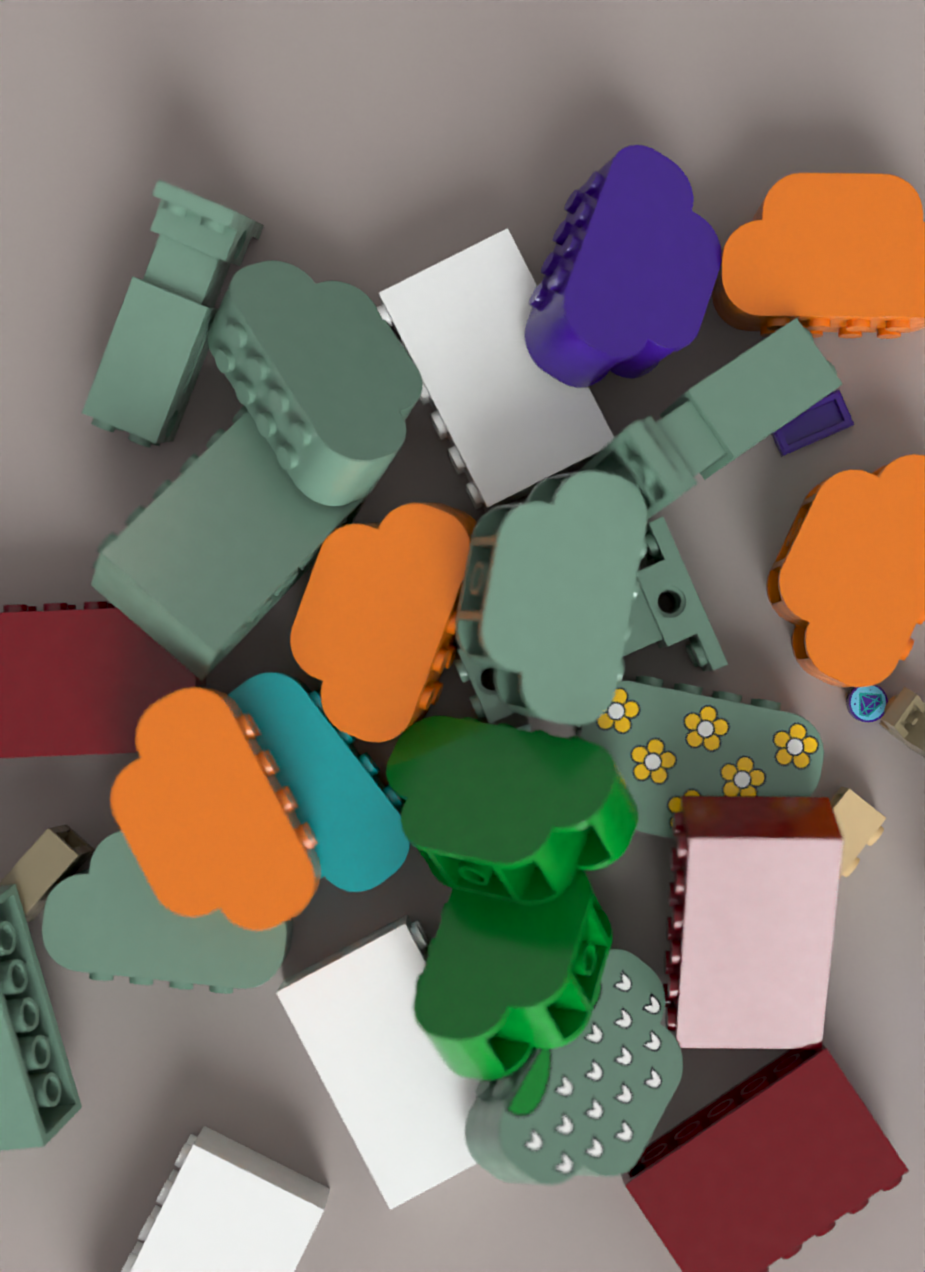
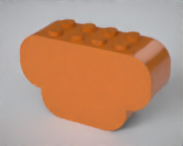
M795 173L783 177L771 187L756 211L753 220L737 228L722 248V262L712 290V301L716 312L730 326L743 331H760L761 337L770 336L795 318L799 320L803 327L809 330L813 338L822 337L823 332H838L839 338L862 337V332L877 333V338L895 339L900 338L901 333L915 332L924 328L925 222H923V206L918 193L907 181L891 174Z
M911 454L899 457L872 473L863 470H845L816 485L804 498L769 571L766 583L768 600L780 617L795 625L792 634V650L795 659L804 671L825 683L836 687H868L885 680L893 672L899 660L904 661L908 657L914 644V639L910 638L916 624L921 625L925 621L924 455Z
M438 502L410 503L392 510L382 522L350 524L340 527L332 532L323 542L291 629L290 644L298 665L309 675L323 681L321 687L323 710L329 721L342 732L368 742L388 741L405 732L414 723L422 720L430 704L434 706L437 704L444 686L443 683L439 682L444 667L450 668L457 652V647L453 645L456 636V616L471 537L477 524L475 519L469 514Z
M186 688L176 691L157 701L145 711L139 721L136 732V744L141 758L125 767L116 778L111 792V808L153 892L161 904L168 910L186 917H198L207 915L220 908L223 914L239 927L255 931L267 930L297 915L305 908L315 894L321 878L320 861L314 849L315 845L318 844V840L309 823L301 824L294 812L299 807L298 802L289 786L287 785L282 788L276 778L275 773L280 771L279 766L270 750L262 751L255 737L261 735L251 714H243L237 703L230 696L211 688Z

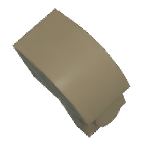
M904 686L899 695H894L886 704L884 715L879 724L891 735L925 758V704L918 694Z

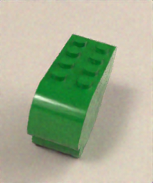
M432 716L414 723L401 735L387 763L386 776L388 783L404 802L401 813L403 833L420 852L434 877L441 884L453 889L528 906L548 903L561 896L570 887L578 870H597L615 862L628 848L638 824L639 813L637 804L610 753L602 746L588 742L578 736H571L569 738L559 737L543 730H534L532 732L516 729L505 723H499L498 725L482 723L471 717L459 719L448 716Z
M578 870L572 884L561 896L548 903L535 906L522 905L452 888L448 902L444 903L441 910V922L436 937H433L430 941L428 948L429 957L424 971L418 976L416 981L413 1012L416 1022L447 1067L455 1074L466 1078L487 1081L507 1077L517 1071L527 1061L533 1048L553 1049L566 1045L577 1038L587 1026L611 948L613 929L609 918L602 910L593 892L592 885L585 872Z

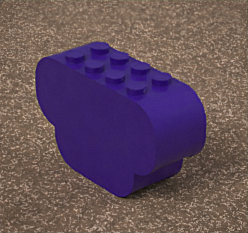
M644 145L624 147L601 169L595 171L586 183L579 189L574 190L565 204L564 210L568 214L554 233L553 242L556 243L554 251L544 261L541 268L544 278L542 283L535 288L529 300L532 310L525 326V343L535 364L542 371L568 386L576 388L590 387L602 380L609 371L630 379L645 376L666 356L689 345L696 338L700 330L721 266L722 249L718 236L711 225L700 215L692 211L694 197L687 176L676 163L658 151Z

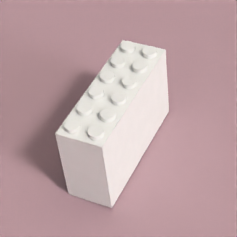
M508 228L379 292L381 305L377 307L381 318L386 320L418 368L423 383L419 399L423 406L430 403L434 411L430 413L431 423L439 439L447 438L452 447L448 449V456L458 475L465 472L470 482L466 484V492L474 508L477 510L482 507L485 513L495 507L507 505L531 493L538 483L548 477L569 474L583 467L614 439L589 387L576 388L568 386L542 371L531 358L525 343V326L532 310L529 300L537 285Z
M408 914L285 979L276 992L390 1210L477 1164L466 1145L465 1123L467 1115L477 1098L475 1095L476 1089L482 1080L462 1077L452 1072L416 1022L413 1012L416 981L418 976L423 973L429 957L425 948L428 946L427 941L429 939L419 920L412 922Z
M204 1126L198 1137L190 1134L187 1142L184 1144L174 1166L181 1170L178 1172L173 1169L156 1200L157 1203L163 1206L161 1208L155 1205L138 1237L144 1243L137 1241L121 1272H294L325 1210L330 1188Z

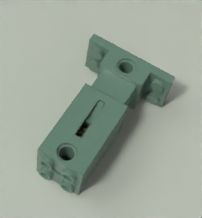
M159 179L152 195L162 200L150 230L160 235L144 278L132 277L82 411L83 414L93 417L92 425L109 432H114L115 429L129 432L128 439L145 447H151V445L160 446V443L174 441L209 350L207 334L218 310L215 304L231 264L241 266L251 237L259 240L264 227L263 224L236 211Z
M795 318L687 390L660 414L662 419L655 422L650 415L644 420H637L625 428L578 472L601 471L621 476L630 481L639 490L645 501L648 520L698 483L694 477L699 473L706 480L808 410L843 383L838 378L833 364L824 358L815 345L812 334Z
M664 517L649 522L646 525L645 536L647 537L645 556L648 560L654 558L656 564L638 571L637 577L640 580V587L637 597L632 601L629 616L632 620V630L630 637L624 643L622 657L657 642L659 648H663L689 638L691 644L686 645V650L694 667L700 666L703 672L714 671L728 665ZM661 593L670 596L673 601V609L670 614L664 613L658 607L657 601ZM461 648L458 649L460 658L454 660V664L462 682L470 680L476 694L469 698L478 719L486 717L488 723L491 724L514 714L515 712L510 710L501 701L496 690L490 691L482 686L480 675L483 670L490 667L475 663L468 658Z

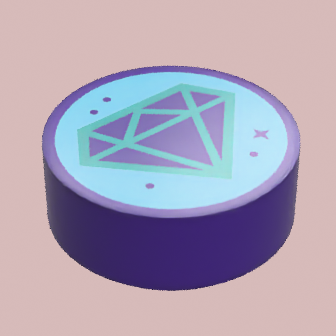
M878 685L853 687L846 699L848 712L853 718L861 722L879 720L884 715V709L888 703L886 693Z

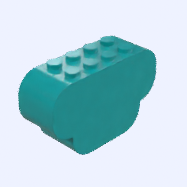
M273 672L255 675L233 690L228 696L237 703L243 714L250 713L261 733V735L255 737L262 751L269 749L280 769L279 772L275 773L276 778L282 788L287 785L289 786L299 805L294 812L301 824L309 823L318 840V844L315 845L314 849L320 861L321 878L325 876L328 881L340 889L362 892L377 887L393 875L403 865L411 846L401 827L402 808L400 806L404 803L389 784L385 787L376 776L381 770L367 752L360 755L352 743L357 738L342 732L329 721L322 707L321 691L314 690L312 692L300 679L289 674Z

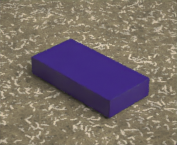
M838 389L774 432L772 437L781 457L855 424Z

